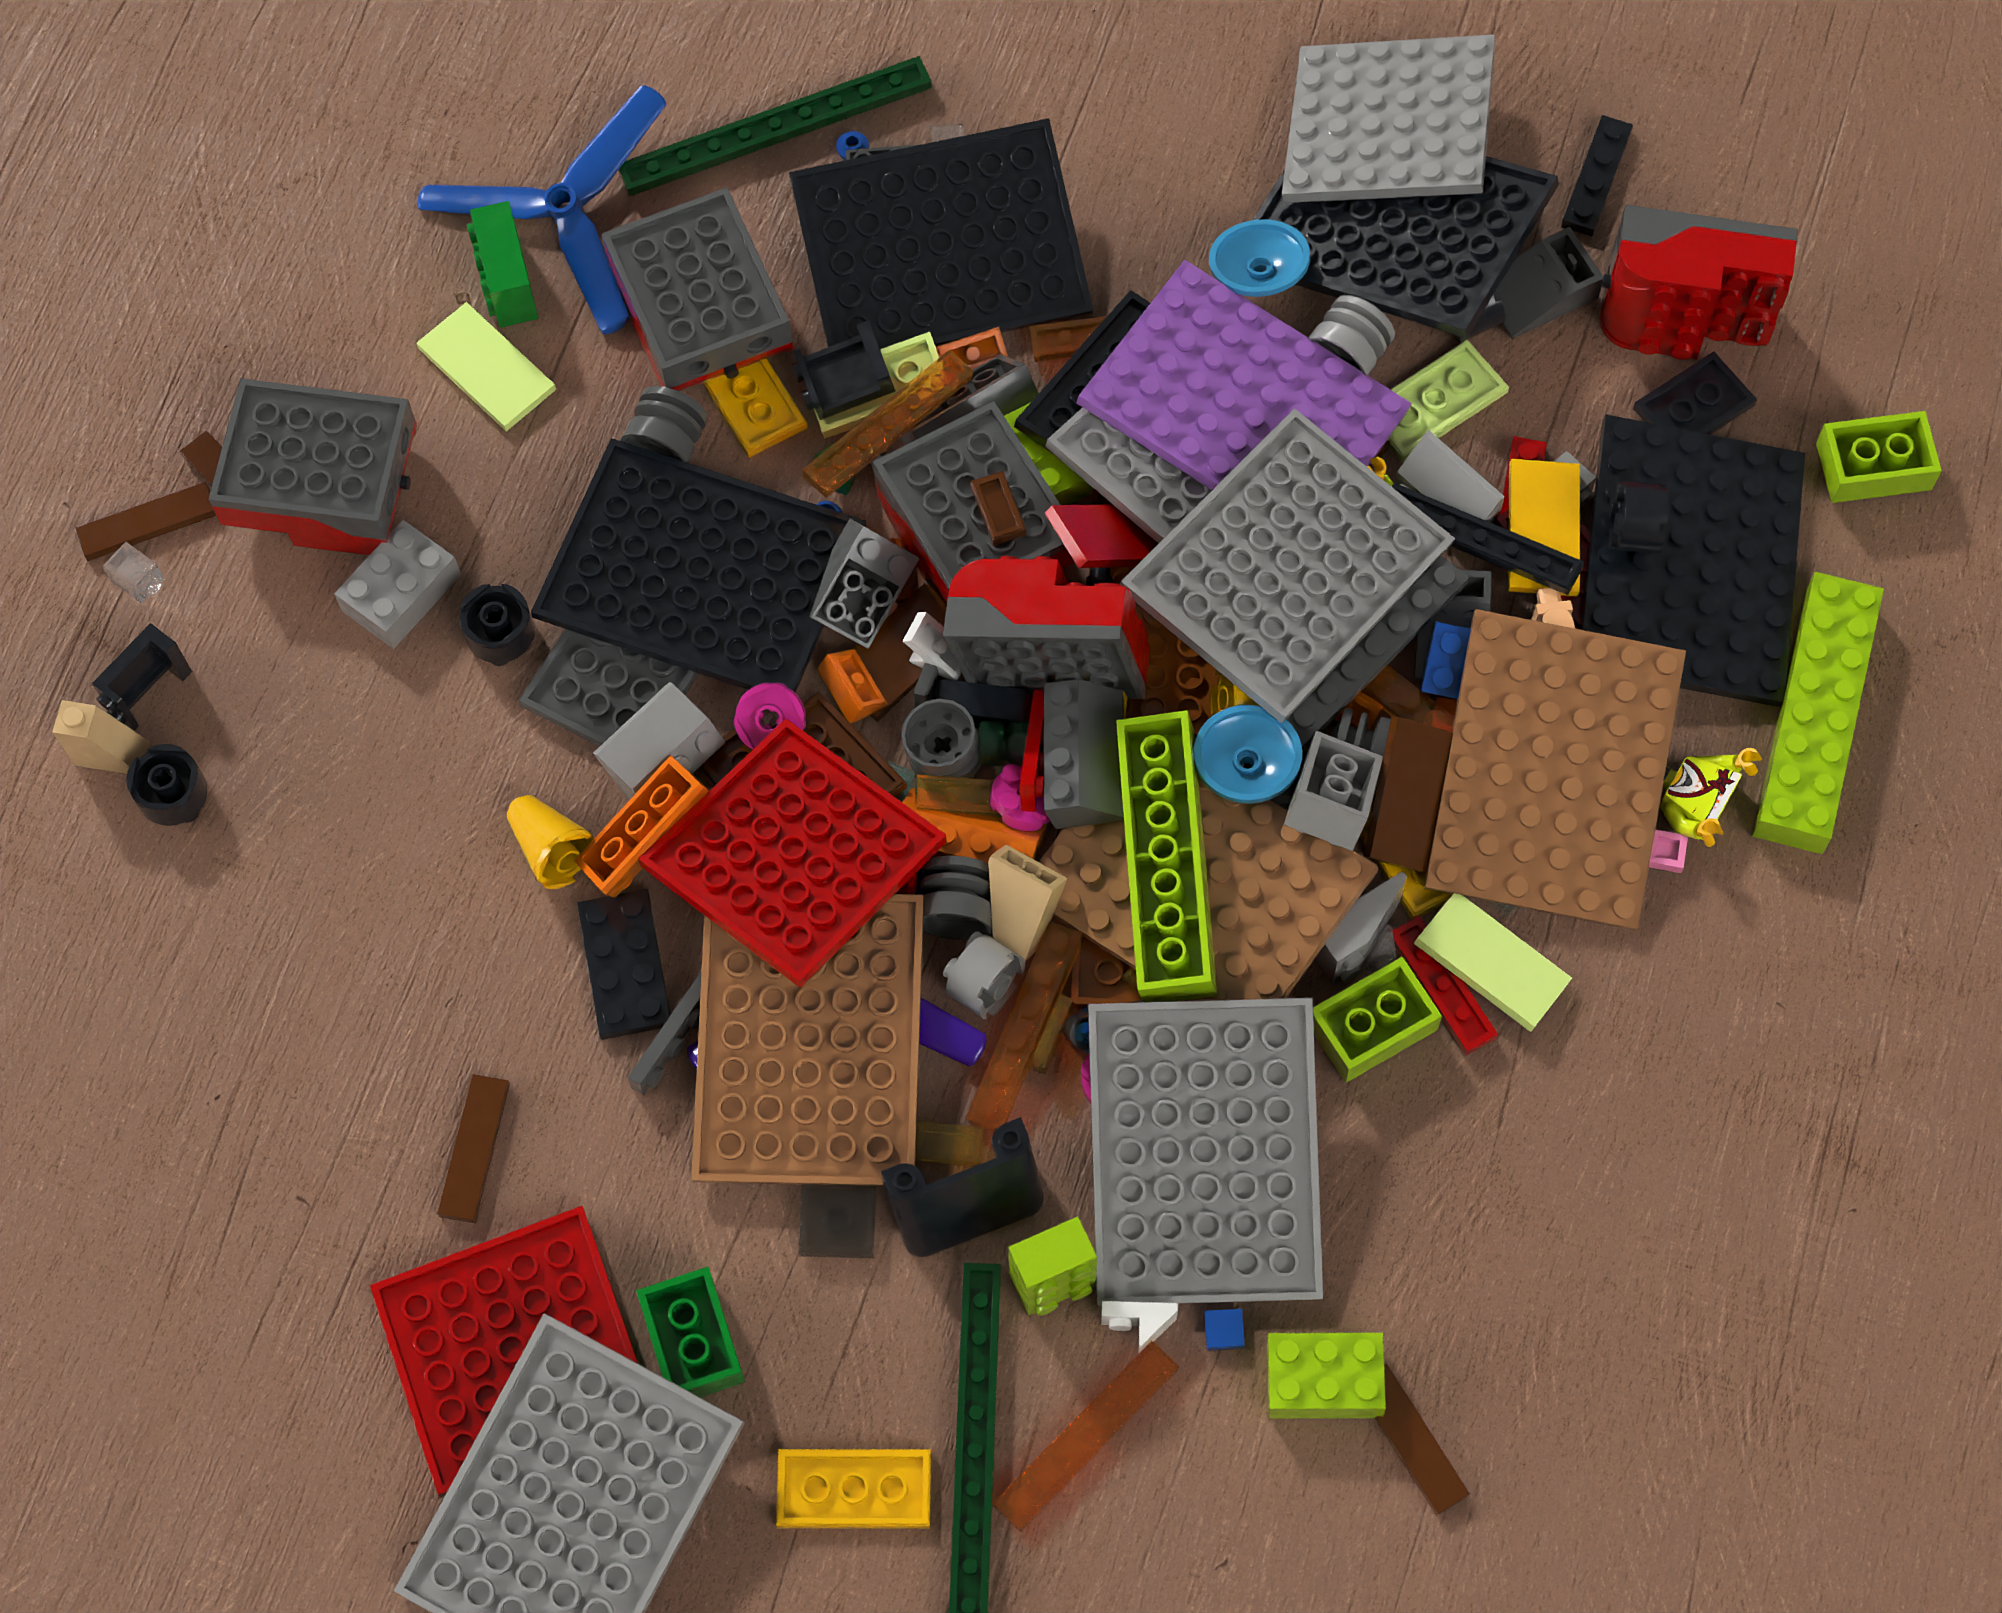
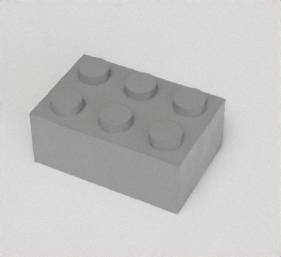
M402 520L389 534L388 543H381L334 595L344 614L394 649L457 581L461 573L452 554Z
M1316 731L1302 761L1284 825L1292 827L1300 833H1307L1328 841L1334 846L1344 847L1353 851L1368 819L1383 756Z

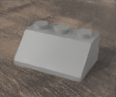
M1430 430L1423 435L1396 474L1395 483L1490 523H1493L1495 518L1500 515L1505 496Z
M669 682L595 750L593 754L629 801L670 755L690 773H694L725 741L710 719L674 684Z

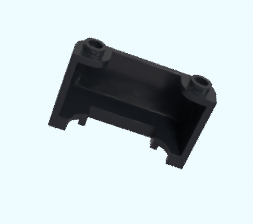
M1021 1117L1002 1124L993 1133L992 1146L996 1155L995 1159L926 1184L921 1171L912 1164H898L881 1171L885 1198L904 1246L909 1253L917 1257L930 1256L1039 1212L1043 1205L1044 1194L1030 1139Z

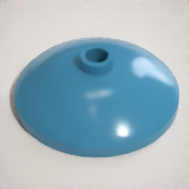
M1265 219L1242 222L1227 229L1214 241L1209 253V266L1213 277L1234 293L1249 297L1271 296L1289 289L1302 279L1310 263L1308 242L1297 229L1283 222Z
M1233 706L1213 715L1199 730L1194 743L1195 768L1202 782L1212 792L1222 798L1238 803L1264 802L1282 794L1295 781L1302 763V745L1296 730L1289 721L1279 722L1261 706ZM1244 763H1249L1253 767L1246 769L1243 768L1241 765Z

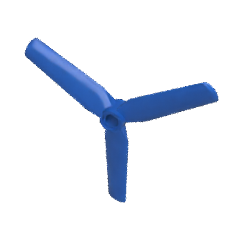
M646 85L640 86L574 159L562 183L552 185L547 191L534 187L426 185L418 195V209L471 215L470 209L509 201L514 219L525 220L552 217L558 226L559 246L602 334H612L626 325L629 321V314L608 263L596 227L584 214L583 206L605 189L665 108L666 101L655 89ZM569 202L567 206L559 208L563 203Z

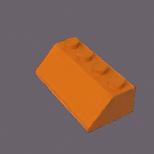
M670 755L574 862L603 893L616 898L642 870L638 858L710 790Z
M911 788L902 802L946 834L947 842L931 858L938 856H963L988 863L990 856L1007 844L1037 861L1047 829V823L1043 824L1042 828L1036 831L1014 829L1002 821L1003 816L997 810L994 812L993 809L915 788Z

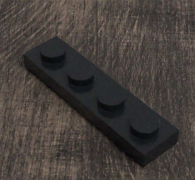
M1605 115L1601 116L1563 217L1561 227H1570L1572 231L1593 236L1629 140L1633 124Z

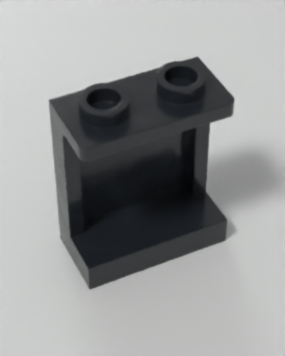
M869 320L856 325L860 335L806 356H803L800 348L793 350L797 362L792 364L798 383L805 381L807 387L806 390L801 391L808 410L815 408L820 420L896 392Z
M150 623L99 675L92 685L99 694L96 700L107 710V713L135 731L139 724L130 712V709L167 670L182 681L192 673V670L176 642Z

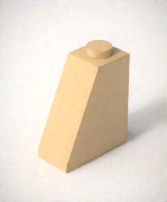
M65 700L61 701L52 733L75 766L127 774L129 766L136 757L139 759L148 752L147 749L151 748L152 744L98 706Z
M1006 844L992 854L988 861L993 939L1024 958V960H1027L1040 949L1068 878Z

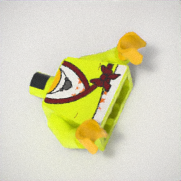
M1746 748L1739 755L1686 756L1678 772L1666 766L1663 789L1667 791L1659 807L1664 812V816L1674 832L1685 837L1701 839L1708 847L1714 846L1716 842L1712 834H1724L1718 819L1742 776L1739 772L1743 768L1747 775L1754 776L1758 773L1756 765L1751 763L1752 761L1762 760L1758 751L1754 748Z

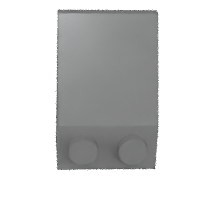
M1403 871L1358 898L1315 957V962L1332 985L1340 980L1347 983L1361 973L1362 970L1360 968L1364 965L1401 902L1407 879Z

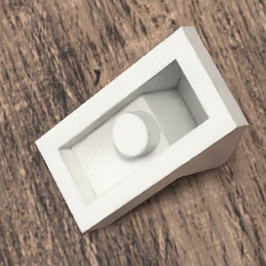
M918 612L903 639V642L914 651L909 661L923 668L925 663L935 665L938 669V675L957 681L961 670L943 638L944 627L927 612Z
M1102 1301L1101 1325H1109V1329L1114 1331H1128L1132 1329V1326H1139L1138 1355H1140L1177 1320L1178 1303Z

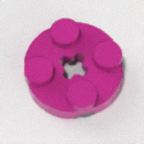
M762 683L749 689L740 698L734 717V725L739 738L751 749H754L776 728H773L770 724L764 725L761 722V719L765 716L763 711L765 709L778 713L777 725L788 719L803 731L806 727V713L801 699L793 690L787 688L782 683Z
M1015 764L1006 765L1002 773L993 782L989 798L991 808L994 812L996 809L1003 816L1002 821L1014 829L1022 831L1041 829L1043 824L1050 821L1044 811V797L1037 798L1036 812L1021 811L1020 778L1022 766Z

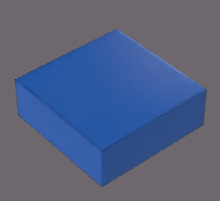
M1242 1309L1204 1311L1207 1351L1244 1349Z

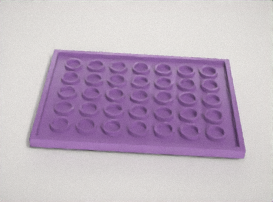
M1186 260L1181 263L1083 389L1076 402L1211 490L1294 408L1365 466H1369L1371 464L1370 459L1377 456L1412 405L1408 400L1370 376L1364 375L1362 371L1321 345L1310 341L1302 333L1242 295L1234 293L1223 283Z

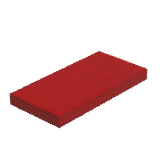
M1052 505L1045 512L1046 517L1078 568L1136 567L1159 544L1114 505Z

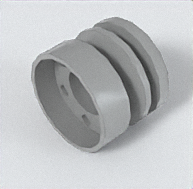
M1344 295L1334 301L1331 309L1324 315V321L1317 325L1309 336V340L1316 342L1362 371L1364 375L1369 376L1376 366L1377 359L1384 355L1386 348L1393 342L1395 331L1386 315L1373 304L1362 298Z

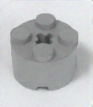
M976 931L968 939L966 949L959 958L951 959L944 969L943 976L948 979L946 993L981 1018L987 1019L986 1013L992 1016L997 1014L1014 994L1018 986L1013 983L1016 973L1023 976L1025 960L989 935H983Z

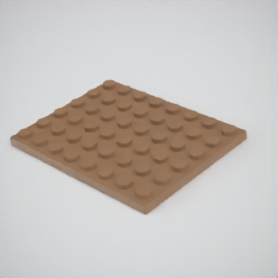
M1476 609L1472 619L1452 729V742L1423 889L1448 894L1457 893L1468 898L1634 931L1637 930L1686 650Z
M1198 775L1218 996L1183 1001L1286 999L1323 948L1326 941L1376 875L1378 867L1355 851L1334 846L1328 841L1307 833H1300L1294 828L1284 825L1288 811L1271 800L1259 803H1238L1227 800L1212 792ZM1124 821L1064 828L1039 861L1042 865L1068 878L1053 917L1136 970Z
M894 894L801 988L704 915L692 1182L883 1187L882 1170L903 1163L912 1164L916 1167L924 895Z

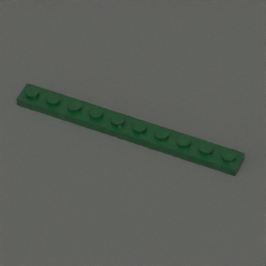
M920 56L626 160L618 172L630 197L932 88V80Z
M963 1263L949 1613H988L1001 1264Z

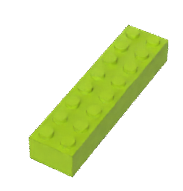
M1814 572L1806 589L1786 681V692L1780 707L1752 837L1818 854H1823L1831 841L1884 588Z
M1188 710L1116 720L1137 990L1143 1003L1174 1002L1218 996L1199 780L1194 762L1195 735Z

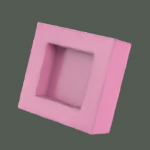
M1655 829L1649 868L1682 873L1688 837Z

